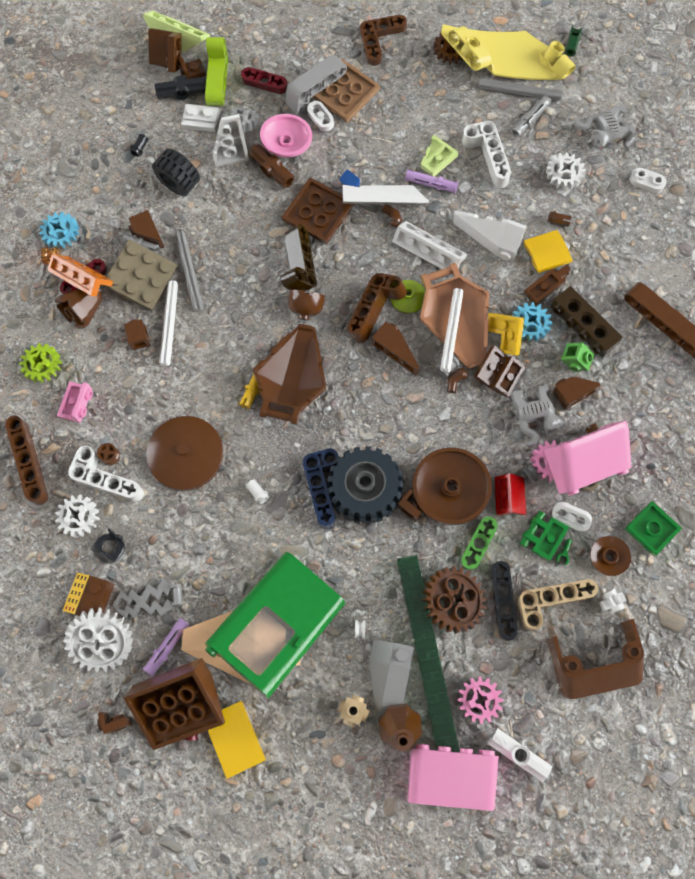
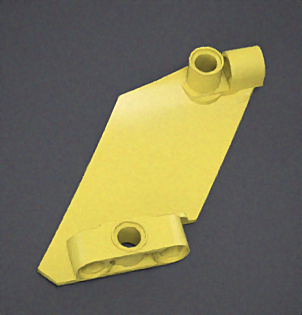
M442 25L441 34L474 71L486 67L493 75L525 80H562L576 68V65L566 54L562 56L565 49L560 42L553 41L548 46L527 31L490 32L471 30L465 26L458 28Z

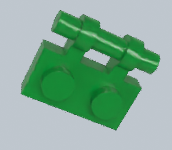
M538 511L537 515L532 517L528 530L524 531L520 545L527 548L530 542L535 544L531 552L549 562L569 527L553 517L546 523L543 521L546 514ZM538 527L543 529L539 538L534 536Z

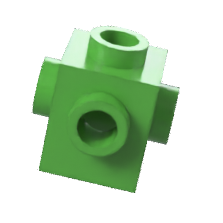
M567 343L561 360L573 372L589 371L594 353L583 343Z

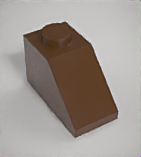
M148 210L128 218L131 223L128 227L132 236L136 235L138 239L143 238L147 242L159 245L161 249L164 248Z
M571 376L568 379L562 378L555 384L556 387L553 390V394L563 408L567 410L597 392L601 385L596 381Z

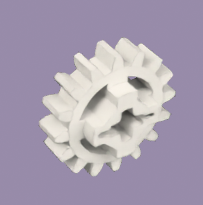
M567 152L565 156H562L561 153L558 154V157L553 156L552 160L548 162L546 169L547 179H551L550 184H557V189L562 186L563 190L566 187L572 190L574 185L578 187L579 183L583 181L586 171L583 169L585 164L580 163L581 158L575 159V154L570 157Z
M72 495L70 501L64 499V506L58 505L61 511L55 512L59 516L55 522L60 524L58 529L64 530L63 533L67 536L71 534L73 538H76L78 533L79 536L84 537L85 531L89 534L91 533L90 527H97L94 521L99 520L95 516V514L99 513V510L95 508L96 503L91 502L90 498L86 497L84 499L82 495L76 498Z

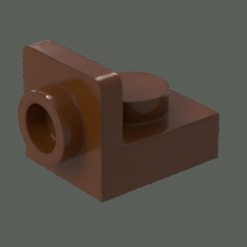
M183 57L180 58L181 65H179L182 76L185 75L187 79L206 76L201 59L185 63Z
M410 489L407 493L405 491L402 493L397 508L416 522L421 517V512L417 504L408 502L413 496V491Z
M107 712L98 713L97 725L103 734H111L133 725L131 717H124L123 714L112 717L110 722Z

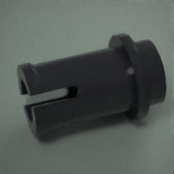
M144 134L138 135L135 143L130 146V153L133 156L139 157L143 154L142 150L149 140L148 137Z

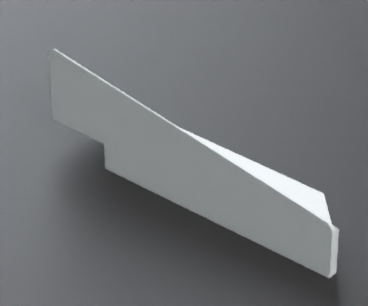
M343 185V204L429 203V200L413 185L360 187Z

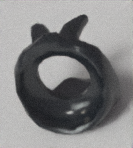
M108 529L109 534L99 537L91 548L97 558L106 564L118 561L125 550L123 536L115 534L111 529ZM105 541H116L118 543L117 550L111 554L103 551L102 545Z

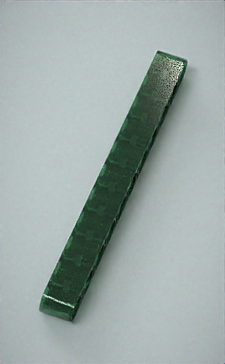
M417 555L397 558L436 749L438 750V746L451 747V752H460L431 617H427L430 611L424 610L428 602L422 601V599L426 598V594L423 593L425 588Z

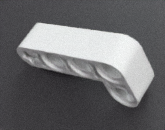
M484 121L466 126L463 131V146L466 148L481 146L494 186L505 188L508 185L511 170L496 125L491 121Z
M81 446L77 450L68 471L70 478L75 482L132 502H138L143 498L144 491L135 481L96 469L99 458L91 447ZM88 453H91L90 458L84 460L85 456ZM83 470L82 476L77 478L78 472ZM101 476V480L98 483H94V480ZM115 482H119L118 487L116 489H112V485ZM126 488H128L129 490H132V491H134V490L136 489V492H132V493L130 494V493L126 490Z

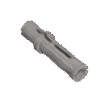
M543 96L526 115L521 116L519 122L511 129V134L518 138L526 129H529L532 126V122L551 104L550 98Z

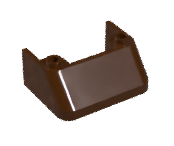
M634 619L621 623L627 643L624 644L621 651L624 661L584 670L580 659L576 656L562 657L557 636L546 639L559 687L565 698L578 699L635 686L642 682L644 650Z

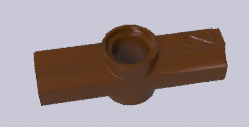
M254 144L248 152L249 157L260 166V169L268 178L272 177L283 188L290 187L295 180L294 175L283 166L281 160L276 155H271L260 144Z

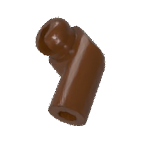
M385 204L382 212L391 216L390 224L392 226L398 227L399 223L402 222L400 212Z
M459 368L449 376L448 393H456L457 382L468 378L466 370Z

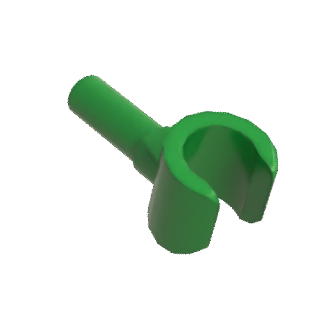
M567 539L562 553L557 555V563L561 556L566 558L564 565L569 563L568 551L572 542L571 539Z

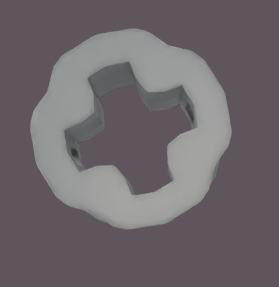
M454 355L450 372L455 367L460 366L459 360ZM437 363L435 365L436 370L441 376L447 378L450 372H442L440 370L441 363Z

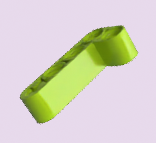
M207 37L206 48L209 59L205 101L207 106H224L228 70L226 42L224 37Z

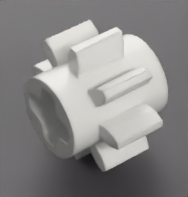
M614 589L601 595L603 601L599 602L603 611L609 610L610 614H613L625 608L623 602L627 600L623 592L617 594Z

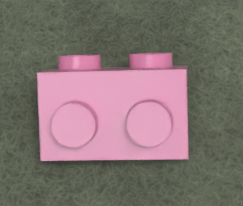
M69 381L57 416L61 419L81 423L82 418L85 417L87 412L88 400L90 401L93 395L90 385L85 382L78 384Z

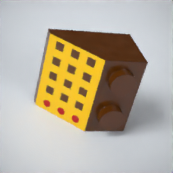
M77 573L62 611L80 616L82 611L88 614L90 608H92L97 613L98 609L101 608L102 613H104L115 584L97 577Z

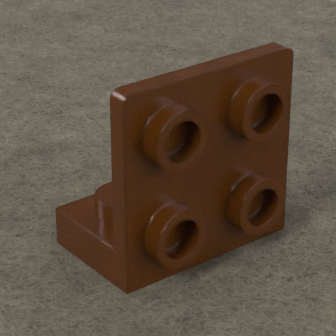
M149 28V63L168 67V72L175 73L179 70V65H181L182 33Z

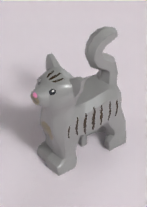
M625 105L616 106L610 110L589 116L585 123H581L578 118L574 120L575 127L579 130L590 128L592 122L597 124L600 130H592L593 135L587 141V145L593 144V146L599 149H603L607 143H616L621 139L631 141L636 133L634 125L626 126L627 121L621 119V114L628 112Z
M548 385L539 386V392H536V401L528 402L529 394L528 392L523 394L522 390L513 391L511 394L513 405L518 412L520 429L524 434L532 437V440L525 444L530 448L538 445L540 438L535 430L528 428L529 423L543 420L546 438L550 436V433L557 431L559 427L563 426V420L554 414L553 404L547 396Z

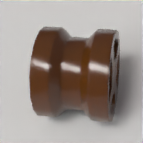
M104 443L97 450L98 458L106 465H114L119 461L120 453L114 445Z

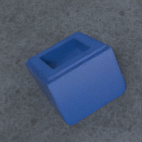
M346 170L339 179L343 185L359 187L360 185L359 177L349 170Z

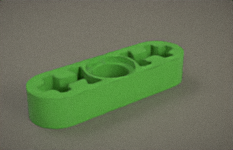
M485 517L479 523L461 558V564L464 569L471 571L478 567L498 527L494 518ZM483 523H492L491 527L493 528V530L489 529L486 536L483 534H478V531H480V533H483L485 529ZM477 538L482 539L485 542L484 548H476L474 540ZM473 551L480 553V556L476 554L473 559L476 564L467 565L465 558H470Z

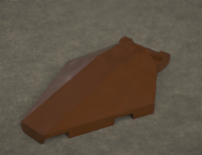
M298 324L291 333H288L270 351L271 354L265 360H261L253 368V374L263 400L259 414L260 417L266 418L267 416L289 421L291 424L297 425L300 413L326 390L315 327Z

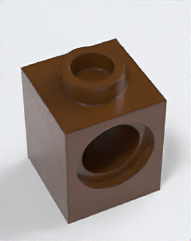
M134 319L124 324L128 344L133 351L151 346L147 328L142 319Z

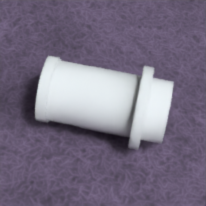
M255 479L247 483L245 488L255 497L256 503L263 504L269 499L268 492L264 491Z

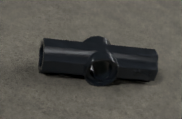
M177 76L173 81L155 83L157 99L176 97L177 99L185 100L191 94L205 93L206 78L187 79L185 76Z

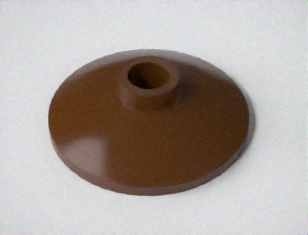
M605 536L593 544L590 558L597 571L607 576H617L628 569L631 563V552L627 544L620 538ZM606 554H610L612 556L611 561L606 559Z

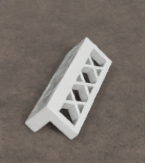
M407 221L398 226L392 240L393 243L441 269L447 268L453 263H456L459 268L460 263L467 257V254Z

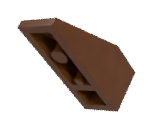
M385 321L372 337V345L417 376L419 365L402 333L396 325Z

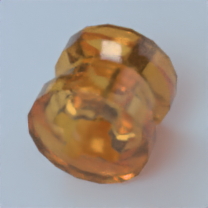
M42 247L41 259L44 265H49L52 253L61 255L58 247H52V249Z

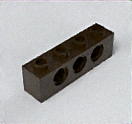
M569 286L554 298L551 305L553 312L561 316L565 320L566 325L574 329L580 339L591 346L595 354L600 355L602 358L605 357L623 339V336L573 287ZM568 308H572V309H574L576 312H572V311H570ZM582 321H586L589 325L583 324ZM595 334L601 335L602 338L596 337Z

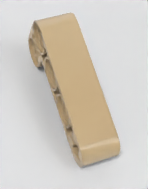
M591 579L524 591L517 598L522 626L528 631L540 628L543 624L541 608L588 600L598 593L597 583ZM584 587L590 588L591 590L589 593L587 591H584L578 594V590H581ZM564 588L571 591V598H566L563 595ZM544 592H548L552 596L551 602H546L543 599ZM523 596H529L532 599L531 606L523 603ZM528 616L536 618V626L529 625Z

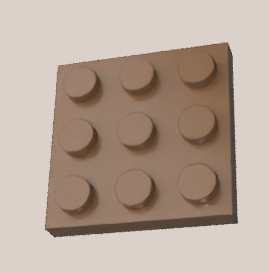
M341 59L347 65L345 74L312 98L320 101L328 110L348 123L380 90V85Z

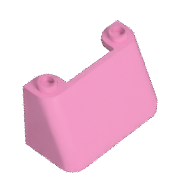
M626 420L607 424L589 434L543 449L559 494L567 493L568 496L579 493L578 489L612 475L626 474L629 472L628 469L631 468L629 427Z

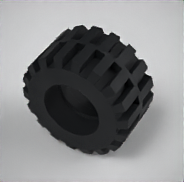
M166 148L152 164V169L160 182L180 196H187L200 181V175L195 166L184 155L171 148Z

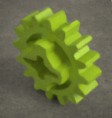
M38 343L36 348L31 345V350L25 349L26 355H21V358L24 360L19 363L22 367L21 372L25 374L24 376L28 380L31 379L34 383L37 380L43 383L44 379L51 381L50 376L56 377L55 371L61 370L57 366L62 364V361L59 359L61 356L53 346L50 347L48 344L42 346Z

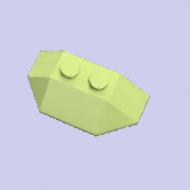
M153 10L143 14V18L149 28L182 33V52L194 48L205 41L210 35Z

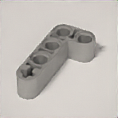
M335 55L329 56L288 85L286 104L297 115H304L307 112L309 99L341 78L347 71V65Z

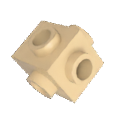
M352 695V698L347 697L346 701H341L338 712L341 713L340 718L344 719V724L355 727V724L360 725L361 721L366 722L369 710L366 709L367 704L363 703L364 698ZM351 707L357 708L356 715L350 714L349 709Z

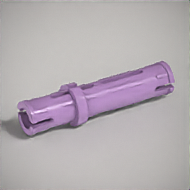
M410 169L407 170L405 175V181H411L436 188L438 191L445 190L455 194L459 182L446 180L442 176L435 177Z
M179 618L159 648L153 651V656L146 666L143 667V670L154 676L163 661H167L168 654L182 637L183 629L188 628L190 624Z

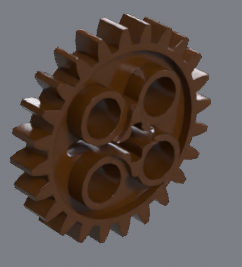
M455 566L450 569L445 567L442 571L438 570L435 572L436 575L429 577L431 581L425 583L429 589L423 590L427 597L422 599V601L428 602L424 610H430L427 617L433 616L432 624L439 622V629L446 627L447 633L452 632V630L454 634L460 633V630L464 633L468 629L475 628L474 624L480 623L478 618L484 617L481 610L487 609L486 606L482 605V602L487 599L481 596V594L485 593V590H479L482 583L476 584L475 580L477 577L470 578V571L463 574L462 567L457 569V571ZM448 582L452 584L453 590L448 587ZM465 592L468 593L470 597L469 600L466 599ZM440 599L444 601V608L439 603ZM457 609L462 614L461 618H459L457 615Z

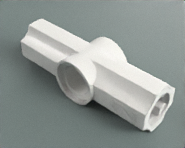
M498 728L493 732L487 743L542 783L551 772L553 766ZM518 749H522L525 753L522 761H517L515 758V752Z

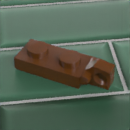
M567 265L558 271L551 269L524 290L525 296L531 302H534L535 306L566 282L565 277L569 275L571 269Z

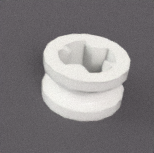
M355 620V638L361 636L362 639H365L366 620L362 622Z

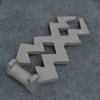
M162 579L158 589L148 584L141 596L133 589H131L129 595L120 591L113 603V606H117L122 598L128 604H131L133 600L136 602L134 609L127 604L125 610L115 608L125 619H127L129 614L135 618L141 608L151 615L157 610L160 616H163L174 607L183 606L181 585H172ZM171 589H173V603L167 599L163 607L155 600L151 606L147 604L146 601L151 594L160 600L163 592L168 596Z

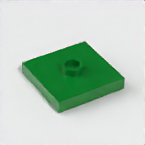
M653 501L649 502L624 528L654 557L683 529Z

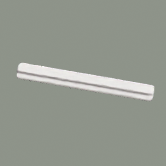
M169 281L167 285L159 363L162 366H169L171 360L178 292L176 281Z
M458 288L453 290L440 370L446 373L451 370L463 298V290Z

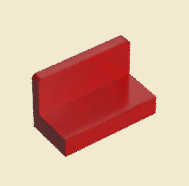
M511 473L494 477L496 515H526L524 477Z

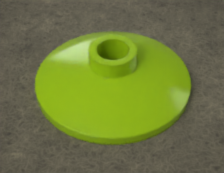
M402 280L407 292L412 294L406 295L400 300L390 299V301L399 312L415 313L422 308L425 289L414 280Z

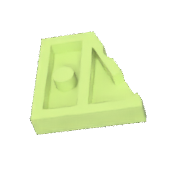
M433 135L430 147L427 148L426 155L422 159L421 169L431 176H436L458 157V151Z

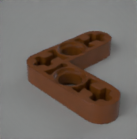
M404 15L383 17L361 23L360 35L366 59L370 65L376 66L382 61V51L378 37L401 33L406 30L407 18ZM387 25L388 27L386 29H381L379 26ZM368 41H374L375 44H374V45H368L367 42H368Z

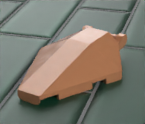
M456 263L428 275L426 273L420 275L422 284L425 287V294L419 319L443 344L445 343L453 290L455 288L463 290L453 354L468 370L480 366L486 356L488 347L487 316L489 292L461 276ZM452 274L454 277L434 285L430 283L432 280Z

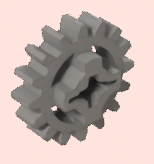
M234 107L229 109V112L224 111V114L221 115L222 117L239 114L243 133L252 131V128H257V125H259L258 113L250 108Z

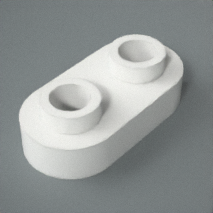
M320 101L309 103L307 107L308 116L321 131H330L334 127V118Z
M636 168L630 176V182L634 186L652 193H660L666 186V179L663 175L644 168Z
M559 502L552 511L553 518L577 531H586L591 526V515L587 511L568 503Z

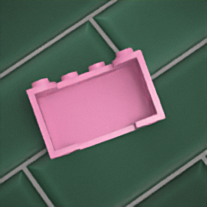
M415 744V748L412 747L410 749L407 801L414 804L494 811L499 756L495 755V751L479 749V753L473 754V749L460 748V752H451V747L438 746V750L429 749L427 744Z

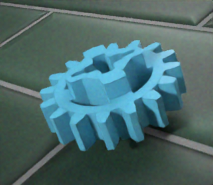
M62 211L60 215L54 212L53 217L47 215L48 220H42L44 225L39 227L41 229L39 234L44 243L50 248L54 246L58 250L59 246H62L65 249L66 244L72 246L71 241H77L75 236L79 235L78 229L80 228L75 218L71 217L69 213L65 216Z
M532 302L531 306L524 303L523 308L518 306L517 311L513 312L512 316L524 318L522 341L528 338V342H531V339L534 338L538 342L539 336L544 339L546 333H549V327L552 325V321H549L551 314L546 315L548 309L542 310L541 304L535 307L534 302Z

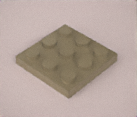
M129 239L107 275V278L113 281L112 286H103L152 312L178 265Z

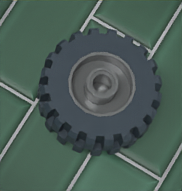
M365 446V450L355 447L354 452L351 453L347 450L343 453L344 457H338L335 460V466H332L330 469V476H328L330 500L335 506L336 511L339 514L342 513L347 520L352 519L357 524H360V522L371 524V521L378 523L382 521L383 517H389L393 509H396L403 490L402 472L399 471L397 462L392 461V456L388 453L382 454V450L379 448L373 451L371 446Z

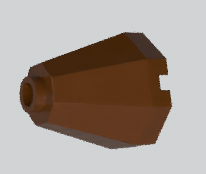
M99 288L97 297L88 295L80 289H75L58 296L55 299V303H59L57 309L69 323L73 320L77 323L75 325L76 328L84 329L90 324L103 299L102 291Z
M406 703L389 705L385 713L378 719L381 740L394 750H410L422 735L420 714L411 709Z

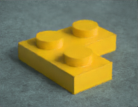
M488 313V332L502 334L500 350L504 354L519 355L524 318Z

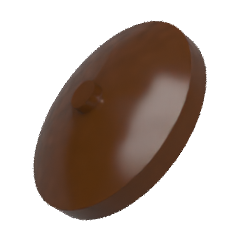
M180 416L166 421L155 430L149 440L146 457L151 473L162 485L173 490L190 491L204 486L214 478L221 467L224 451L221 438L211 424L198 417Z
M448 447L433 451L419 463L414 473L412 490L416 504L428 518L443 525L456 526L474 520L483 512L491 496L492 482L488 469L476 455L464 449Z

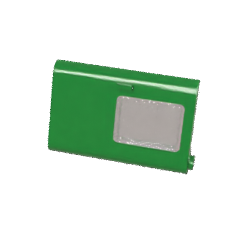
M285 552L205 642V651L213 658L215 656L221 657L269 699L346 603L338 593L295 556Z

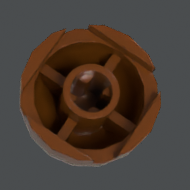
M303 290L289 291L288 306L294 314L298 315V319L309 320V317H315L323 310L325 295L315 292L306 293Z

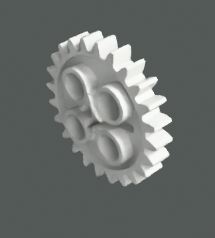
M90 608L88 614L82 611L80 617L76 615L74 620L70 621L63 642L67 643L64 649L70 650L68 657H75L73 663L80 661V668L87 665L88 671L95 667L96 673H98L100 668L107 672L108 666L115 669L116 663L121 665L123 659H127L133 642V638H130L132 631L128 630L129 623L122 624L124 617L117 619V612L111 616L109 615L110 609L102 613L101 608L98 609L97 613ZM105 630H111L113 633H108Z

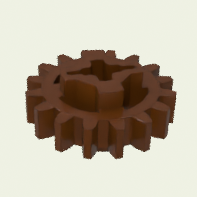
M440 32L439 37L435 38L433 47L434 55H437V59L442 58V63L449 61V65H451L452 61L455 64H458V60L463 62L464 59Z

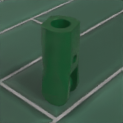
M574 26L571 27L564 51L567 56H575L582 28L576 29Z

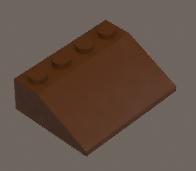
M203 658L134 684L123 697L153 750L225 723L212 675Z

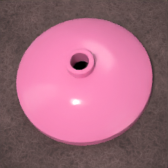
M279 114L264 122L260 130V139L264 148L270 153L279 157H295L304 153L311 145L312 130L305 120L296 115Z

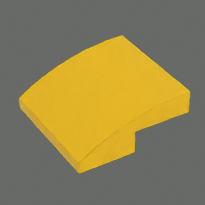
M558 230L524 240V247L530 254L531 263L538 273L572 263L570 252Z

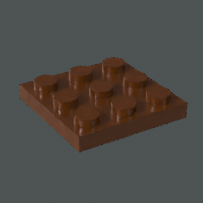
M310 177L281 218L282 221L293 227L302 224L307 229L309 236L327 245L355 204H343V194Z

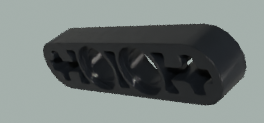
M497 561L491 568L497 628L500 638L510 641L518 634L511 572L506 562ZM499 565H501L502 569L506 570L503 572L502 577L503 579L507 578V581L496 582V579H500L499 572L495 571ZM499 585H505L508 588L506 596L499 595L497 591ZM502 605L510 607L511 614L506 617L500 613ZM512 619V622H508L509 629H513V633L510 634V637H507V634L502 631L506 629V623H501V620Z

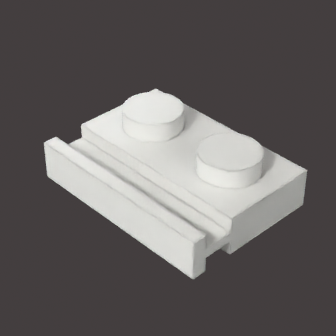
M186 104L182 117L183 121L181 122L182 129L215 132L220 113L219 107Z

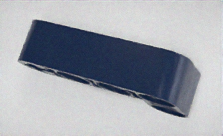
M331 448L307 454L303 458V467L320 527L325 530L333 528L336 523L323 472L330 471L331 467L335 466V461L328 463L325 461L328 456H333L336 459L339 457L337 451ZM315 461L317 464L315 467L309 468L307 463ZM314 479L322 481L319 486H313L311 483ZM319 497L327 499L324 504L316 503ZM326 510L329 518L328 523H325L322 511Z

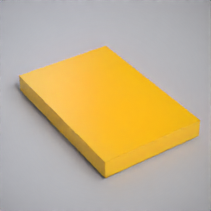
M243 701L222 709L225 723L208 730L226 779L266 761Z

